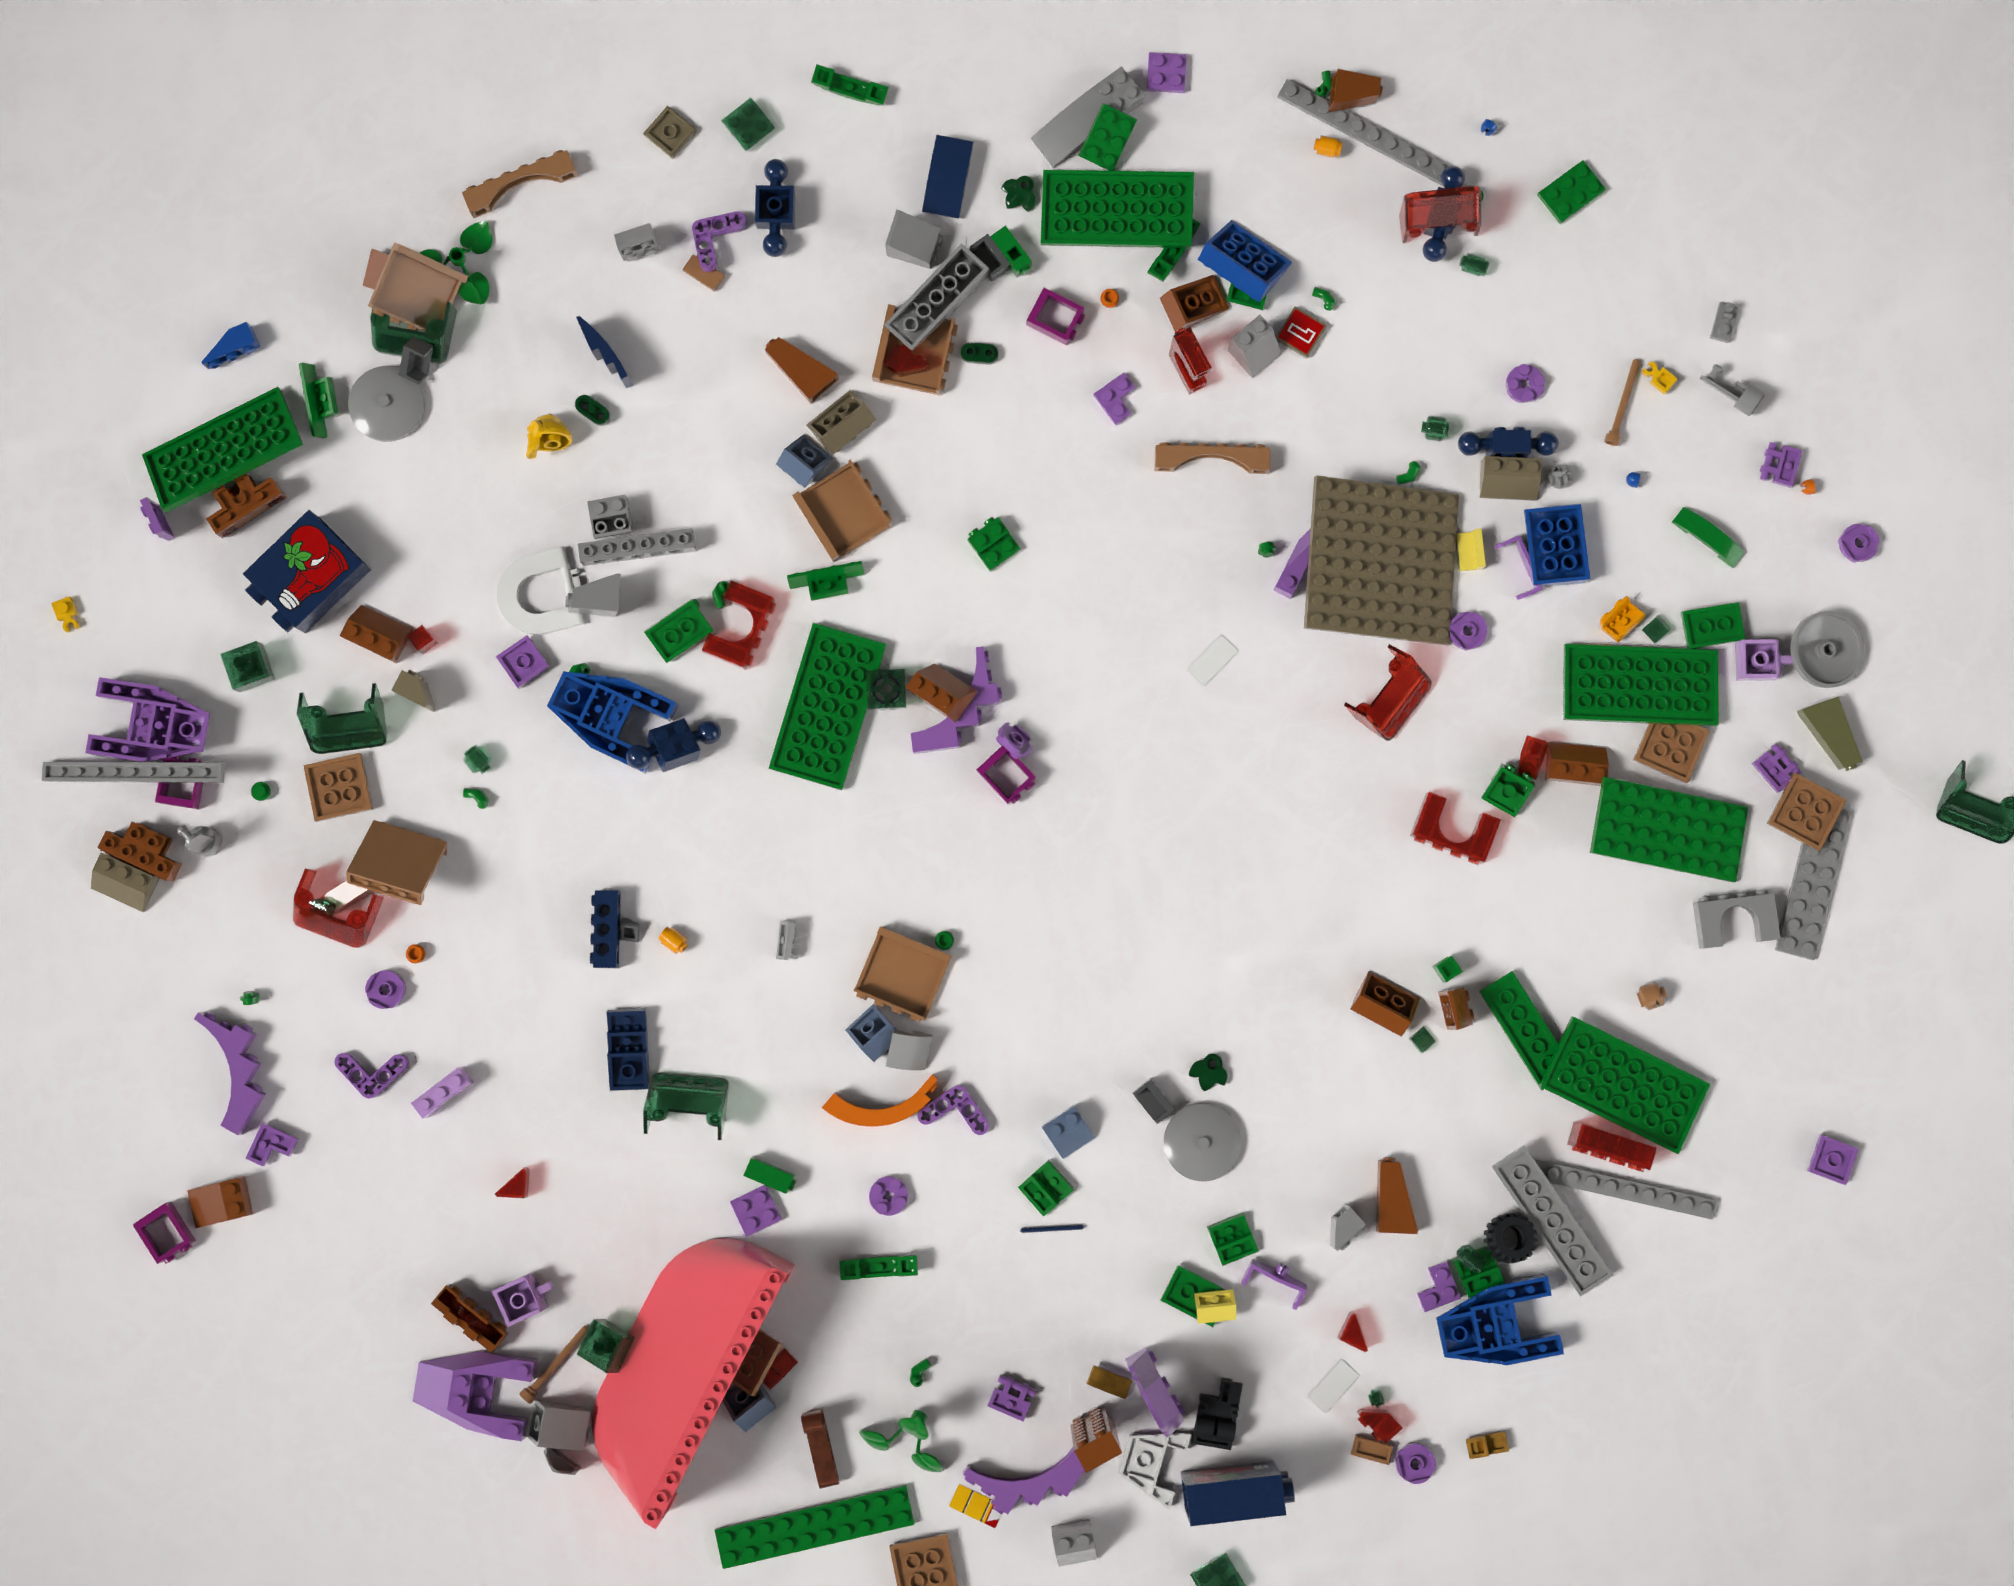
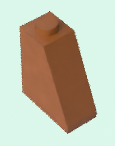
M1337 69L1332 77L1329 111L1334 112L1374 104L1376 99L1382 94L1381 78Z

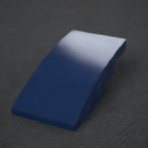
M936 135L922 212L959 219L966 180L968 178L973 141Z
M577 316V321L596 360L598 361L603 358L611 374L618 372L626 388L633 386L623 365L609 344L582 317Z
M646 1008L607 1010V1060L610 1091L649 1089Z

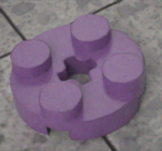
M1521 364L1512 369L1506 378V391L1509 397L1518 403L1532 402L1543 392L1545 378L1537 368ZM1527 380L1528 384L1530 385L1529 388H1522V383L1520 381Z
M1853 524L1846 528L1838 539L1841 553L1853 563L1864 562L1872 558L1878 550V534L1868 525ZM1856 538L1858 540H1863V543L1861 544L1862 548L1855 545Z
M1459 613L1451 621L1450 640L1456 647L1462 650L1475 649L1486 639L1487 624L1483 617L1477 613ZM1464 626L1473 629L1471 630V636L1463 633L1465 631Z
M1005 723L998 730L997 742L1004 746L1013 758L1026 757L1033 749V744L1031 746L1029 744L1031 740L1029 735L1018 725L1012 727L1009 725L1010 723Z
M384 970L370 976L365 986V992L367 993L368 1001L373 1006L380 1009L394 1008L404 998L406 985L397 973ZM388 985L390 992L383 995L381 986Z
M892 1176L878 1179L871 1187L869 1193V1200L873 1209L877 1213L886 1216L899 1213L905 1207L908 1199V1191L905 1184ZM889 1190L890 1193L894 1194L891 1198L892 1201L883 1198L886 1194L885 1191Z
M1410 1443L1398 1450L1395 1465L1397 1472L1404 1480L1412 1484H1421L1430 1478L1435 1470L1436 1462L1433 1453L1425 1445ZM1414 1458L1421 1461V1464H1418L1416 1469L1414 1466H1410V1462Z

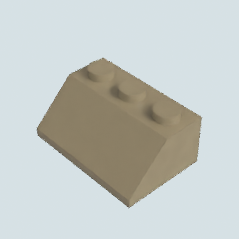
M849 390L806 426L823 447L833 455L839 452L848 442L854 440L863 430L869 428L876 421V418L867 405Z
M1484 456L1480 465L1479 498L1536 501L1541 482L1542 459Z
M101 852L92 870L91 889L144 912L160 877L113 855Z

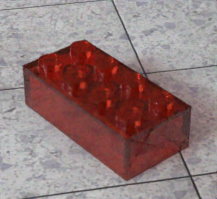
M1573 1122L1567 1145L1572 1146L1571 1150L1584 1154H1587L1589 1151L1592 1157L1606 1160L1608 1157L1611 1163L1625 1166V1163H1627V1168L1644 1172V1169L1651 1170L1657 1147Z

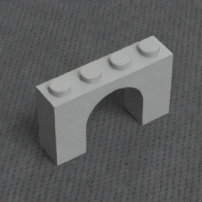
M1767 890L1756 891L1755 896H1749L1748 893L1736 894L1737 898L1723 895L1717 896L1718 900L1713 901L1710 900V897L1698 898L1699 902L1693 903L1699 949L1723 946L1721 918L1725 911L1733 906L1741 907L1751 915L1756 942L1781 939L1774 893L1768 894Z

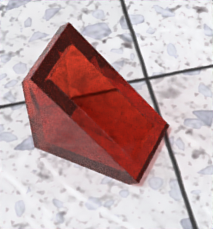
M524 1167L495 1193L496 1197L527 1198L530 1169Z
M1351 1311L1348 1313L1337 1338L1366 1352L1368 1349L1356 1314Z
M786 1348L776 1356L763 1380V1383L770 1390L798 1363Z

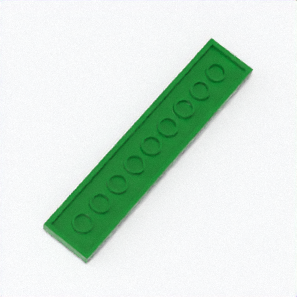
M902 1485L720 1527L714 1531L722 1568L726 1569L912 1526L915 1522L907 1486Z

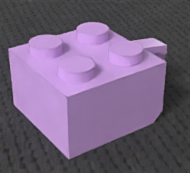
M1777 639L1740 640L1735 643L1736 681L1777 680L1780 678L1782 665L1793 663L1791 656L1782 655V652L1779 651V640Z
M531 1272L493 1290L492 1293L506 1325L509 1327L547 1309L548 1307L544 1301L546 1297L545 1292L554 1287L551 1281L542 1285L539 1281L536 1282Z

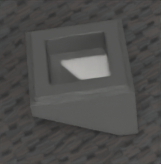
M622 917L620 922V940L639 942L640 924Z

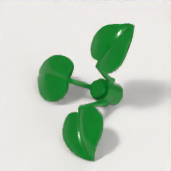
M487 221L477 222L467 227L460 236V244L468 249L452 248L449 256L446 257L447 259L443 263L446 266L451 261L454 266H461L468 279L466 283H461L458 293L463 300L479 305L484 304L489 297V283L487 278L480 272H475L471 276L468 274L464 266L466 262L464 253H469L472 250L475 254H483L491 248L492 235ZM427 249L420 252V254L442 264V257L436 250Z
M914 1410L910 1418H901L898 1422L901 1428L890 1439H886L878 1432L859 1431L861 1437L868 1445L881 1451L888 1450L890 1447L888 1444L902 1431L910 1433L918 1438L916 1454L911 1456L913 1462L926 1471H944L942 1464L937 1458L920 1451L921 1440H926L929 1436L925 1425L928 1416L920 1410Z

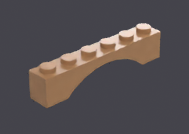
M559 150L553 153L552 156L539 158L530 165H521L518 170L504 172L495 179H487L481 185L470 186L462 194L469 212L473 218L491 212L502 195L521 183L532 180H551L562 183L577 177L578 174L568 151Z
M1161 442L1155 446L1154 471L1174 472L1180 466L1193 460L1218 458L1233 462L1249 474H1268L1270 471V448L1262 444L1254 445V447H1246V444H1236L1235 447H1228L1227 444L1223 443L1216 444V446H1209L1207 443H1198L1197 446H1190L1189 443L1171 445L1169 442Z

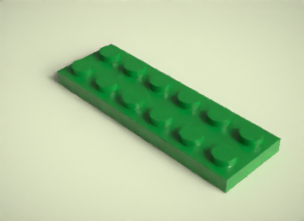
M1510 971L1481 989L1479 993L1539 1087L1558 1046V1042L1513 971Z

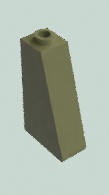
M1839 697L1797 711L1801 720L1838 770L1845 768L1848 771L1857 768V763L1863 762Z

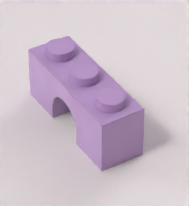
M458 1067L411 1102V1104L422 1119L428 1118L440 1109L446 1101L461 1093L474 1082L463 1067Z

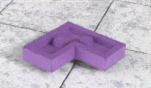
M1123 372L1093 394L1115 426L1131 415V412L1122 402L1121 398L1133 391L1135 386Z
M262 1123L245 1159L260 1166H265L272 1150L289 1157L292 1155L299 1138L271 1125Z
M1447 1261L1428 1267L1434 1287L1417 1293L1424 1312L1461 1299Z

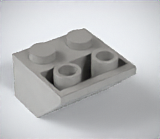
M650 223L614 234L616 245L623 261H633L638 256L644 254L652 255L656 250H659Z
M625 495L587 501L594 539L632 532L629 501Z
M1346 1204L1331 1217L1330 1246L1336 1251L1339 1249L1344 1250L1349 1246V1240L1353 1236L1358 1237L1365 1230L1363 1227L1366 1224Z

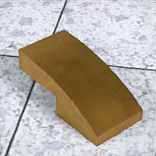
M1093 1365L1086 1384L1126 1399L1132 1380Z
M1506 1431L1488 1433L1466 1439L1470 1459L1509 1452Z

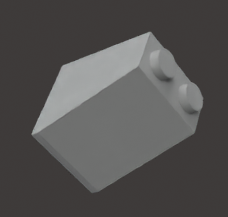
M896 209L885 244L886 254L889 257L930 269L931 264H935L938 253L935 252L936 248L941 246L943 240L941 228Z
M1261 314L1232 337L1228 347L1230 354L1252 378L1281 354L1273 328Z
M617 573L573 588L565 600V607H569L568 613L614 617L618 613L621 574Z
M535 1399L528 1439L537 1447L583 1451L584 1445L586 1446L588 1442L587 1428L591 1425L592 1415L584 1407Z
M1090 1519L1051 1527L1059 1567L1097 1559Z

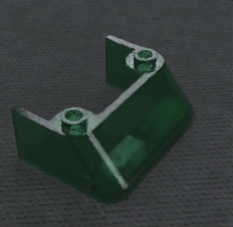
M447 302L444 319L431 320L427 324L425 332L389 326L390 316L384 314L381 317L371 312L372 346L379 353L402 357L404 345L414 336L433 346L431 363H443L448 357L457 310L452 303Z
M372 683L371 698L364 702L365 711L328 715L321 706H308L304 693H299L297 716L312 752L325 754L379 747L386 743L387 731L384 704L376 683Z
M1962 760L1946 782L1936 810L1937 819L1995 843H2007L2014 835V797H2006L1998 804L1965 791L1967 787V780L1965 779L1966 761Z
M665 1072L655 1073L651 1077L643 1109L644 1134H648L651 1121H663L667 1118L669 1112L706 1115V1122L711 1126L718 1127V1140H722L726 1121L728 1081L722 1077Z

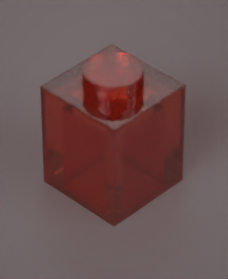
M423 625L407 636L421 654L426 653L438 644L430 631Z

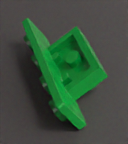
M299 363L311 434L313 437L326 438L327 431L324 419L339 414L332 377H324L317 380L313 364Z
M862 561L850 562L787 575L790 589L808 586L811 601L849 594L846 579L864 575Z

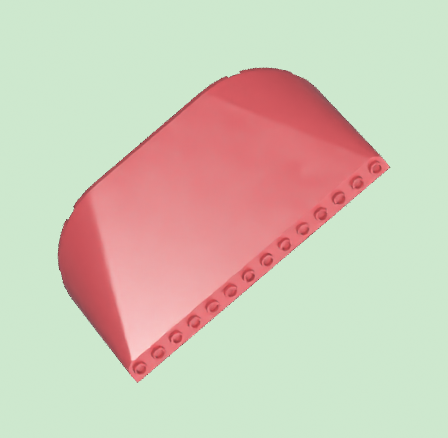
M711 1239L695 1244L674 1257L655 1281L597 1394L592 1414V1434L598 1456L603 1466L643 1522L654 1529L659 1526L669 1511L677 1495L676 1490L783 1282H787L795 1264L754 1243L740 1239Z

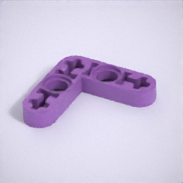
M736 211L704 218L693 223L694 241L699 264L703 271L711 272L717 267L712 237L741 231L746 227V217L742 212ZM736 219H740L739 224H736ZM717 222L725 224L721 229H717L714 226ZM699 227H703V232H699ZM707 242L710 245L707 249L699 248L700 244ZM706 255L709 257L710 265H706Z
M340 1053L334 1061L337 1069L363 1097L368 1099L377 1097L406 1070L409 1064L406 1056L401 1054L394 1055L370 1076L349 1053ZM341 1058H348L347 1064L349 1066L355 1065V1067L347 1073L346 1071L349 1068L346 1065L341 1066ZM396 1059H398V1060L402 1059L403 1061H402L401 1064H402L403 1066H402V1067H400V1066H399V1067H396V1068L392 1071L390 1068H391V1067H394V1066L396 1065V1061H395V1060H396ZM356 1070L362 1073L360 1081H355L352 1077L353 1072ZM382 1071H387L390 1075L387 1082H383L380 1079ZM376 1082L382 1085L381 1088L378 1085L373 1089L374 1094H367V1086H373Z
M961 1085L952 1087L918 1112L919 1122L928 1125L954 1107H957L975 1134L983 1135L989 1128L986 1118L967 1090ZM955 1089L959 1091L962 1089L964 1092L962 1093L963 1098L959 1099L957 1097L952 1101L955 1104L951 1105L950 1100L945 1095L949 1093L951 1097L955 1094ZM941 1099L946 1100L948 1103V1107L944 1111L937 1108V1102ZM933 1104L935 1111L939 1115L935 1116V1113L930 1115V1121L922 1120V1112L931 1111L932 1109L929 1106ZM968 1104L973 1105L975 1108V1112L971 1116L966 1115L963 1110ZM977 1113H979V1115L981 1116L977 1118L980 1123H985V1125L983 1126L984 1131L982 1132L980 1129H975L977 1125L974 1120L972 1123H970L969 1119L974 1118L977 1115Z

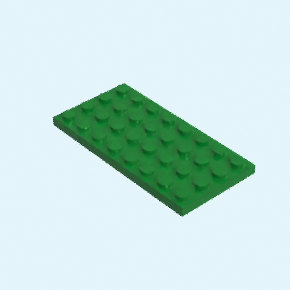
M1043 170L1041 245L1192 248L1194 172Z
M276 387L143 453L142 457L161 509L166 514L303 445V442L283 393L279 387Z
M816 623L812 624L768 769L841 791L843 790L886 644Z
M1565 644L1563 720L1718 726V650Z
M1602 777L1590 853L1736 883L1748 807Z
M1571 1016L1539 1087L1675 1154H1679L1711 1084Z

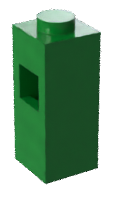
M1006 225L990 236L1009 261L1010 269L1016 277L1019 275L1024 276L1031 270V259Z
M755 1157L750 1158L743 1175L785 1194L789 1190L793 1191L797 1181L794 1180L795 1174Z

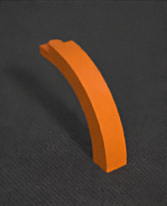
M932 1074L912 1097L889 1108H863L844 1100L836 1092L821 1108L837 1119L854 1125L867 1127L890 1125L907 1119L922 1109L931 1100L926 1093H932L938 1086L936 1083L938 1078Z

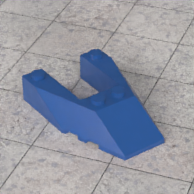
M563 671L547 707L588 744L590 748L630 766L627 763L626 754L632 745L619 740L618 737L633 705L671 722L678 704L625 678ZM651 758L647 767L637 770L646 774L653 758Z
M1539 1274L1491 1286L1436 1317L1444 1357L1507 1366L1564 1354L1560 1334L1551 1332L1521 1338L1514 1303L1552 1296L1548 1276Z

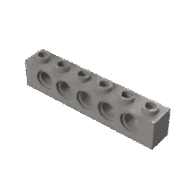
M692 529L578 543L580 563L583 566L697 551L695 534Z

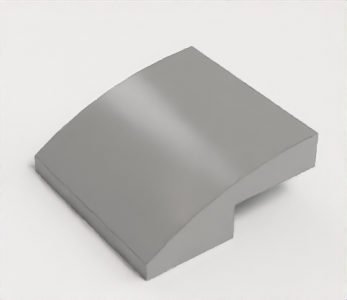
M894 1030L886 1067L902 1070H925L933 1035L915 1030L913 1034Z

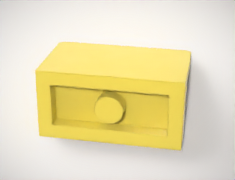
M1482 529L1457 533L1456 543L1460 571L1483 569L1486 563Z
M1233 1289L1194 1294L1198 1324L1236 1320V1302Z

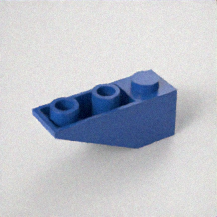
M244 322L228 329L202 360V365L207 369H216L221 366V363L231 362L238 359V356L255 352L260 345L252 326Z

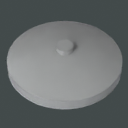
M380 366L368 370L356 380L349 394L348 408L353 423L363 434L377 441L392 442L407 437L419 426L424 416L425 396L420 384L400 376V368Z
M1833 611L1818 612L1803 619L1795 629L1791 640V658L1799 675L1808 683L1820 688L1838 687L1849 682L1858 673L1863 662L1864 643L1857 626L1848 617Z
M1207 1103L1192 1104L1179 1110L1169 1121L1164 1133V1151L1169 1163L1182 1176L1194 1181H1212L1228 1173L1236 1164L1241 1151V1134L1235 1120L1222 1108Z

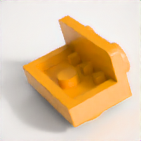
M1625 596L1615 603L1614 608L1609 613L1606 612L1601 617V630L1619 643L1645 618V613L1630 603V598Z

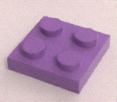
M1149 52L1147 91L1184 93L1187 54Z
M148 497L141 499L142 507L140 509L143 515L148 517L150 521L148 525L151 532L167 541L174 539L173 532L160 505Z
M528 635L496 656L518 689L550 667Z
M1819 1135L1807 1171L1846 1185L1859 1149L1824 1135Z
M766 1185L730 1201L746 1237L782 1220Z

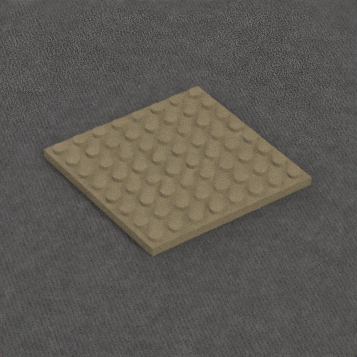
M1314 476L1304 629L1449 645L1459 494Z

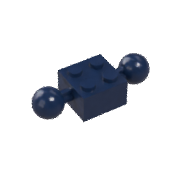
M772 159L766 163L764 168L765 177L770 181V185H756L755 224L757 229H769V234L763 240V250L771 257H779L787 248L786 240L781 235V229H795L794 186H781L788 176V167L782 160Z
M1449 166L1443 170L1441 183L1444 188L1438 187L1432 198L1424 234L1432 236V238L1424 243L1422 250L1424 257L1431 262H1438L1445 257L1447 246L1443 239H1446L1448 234H1452L1453 229L1456 227L1458 219L1456 215L1462 204V200L1459 199L1461 192L1456 190L1465 181L1463 170L1457 166Z
M1497 427L1486 438H1481L1476 432L1468 431L1463 433L1458 440L1459 450L1467 456L1476 455L1481 449H1486V456L1527 458L1531 453V449H1535L1540 455L1549 456L1555 453L1559 446L1558 438L1554 433L1544 431L1539 433L1536 438H1531V430H1525L1524 427H1516L1514 430Z
M685 718L651 729L647 738L650 747L647 748L643 745L632 746L626 754L627 763L634 769H643L649 765L651 758L655 757L662 772H666L697 761L701 751L697 742L701 741L705 744L715 743L721 736V728L713 720H704L698 725L696 731L691 732Z

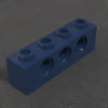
M595 890V895L591 897V905L594 906V914H591V925H594V933H591L590 943L593 945V952L590 953V964H593V968H619L621 891ZM604 905L610 907V912L606 916L601 913V908ZM607 924L610 928L606 935H603L600 931L601 926ZM604 943L609 946V951L606 954L600 952V946Z

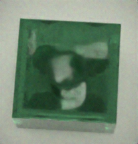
M258 641L220 654L232 689L237 692H242L275 680L264 645Z
M593 1319L577 1355L605 1373H618L635 1337L607 1319Z

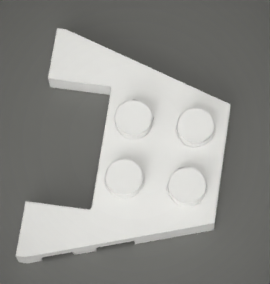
M1163 1433L1130 1434L1119 1474L1146 1492L1150 1497L1160 1502L1164 1507L1170 1509L1175 1491L1157 1486V1478L1166 1447L1169 1446L1187 1452L1191 1433H1172L1167 1438Z

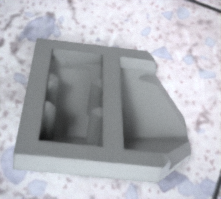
M546 1448L543 1451L552 1472L576 1475L582 1468L558 1449Z

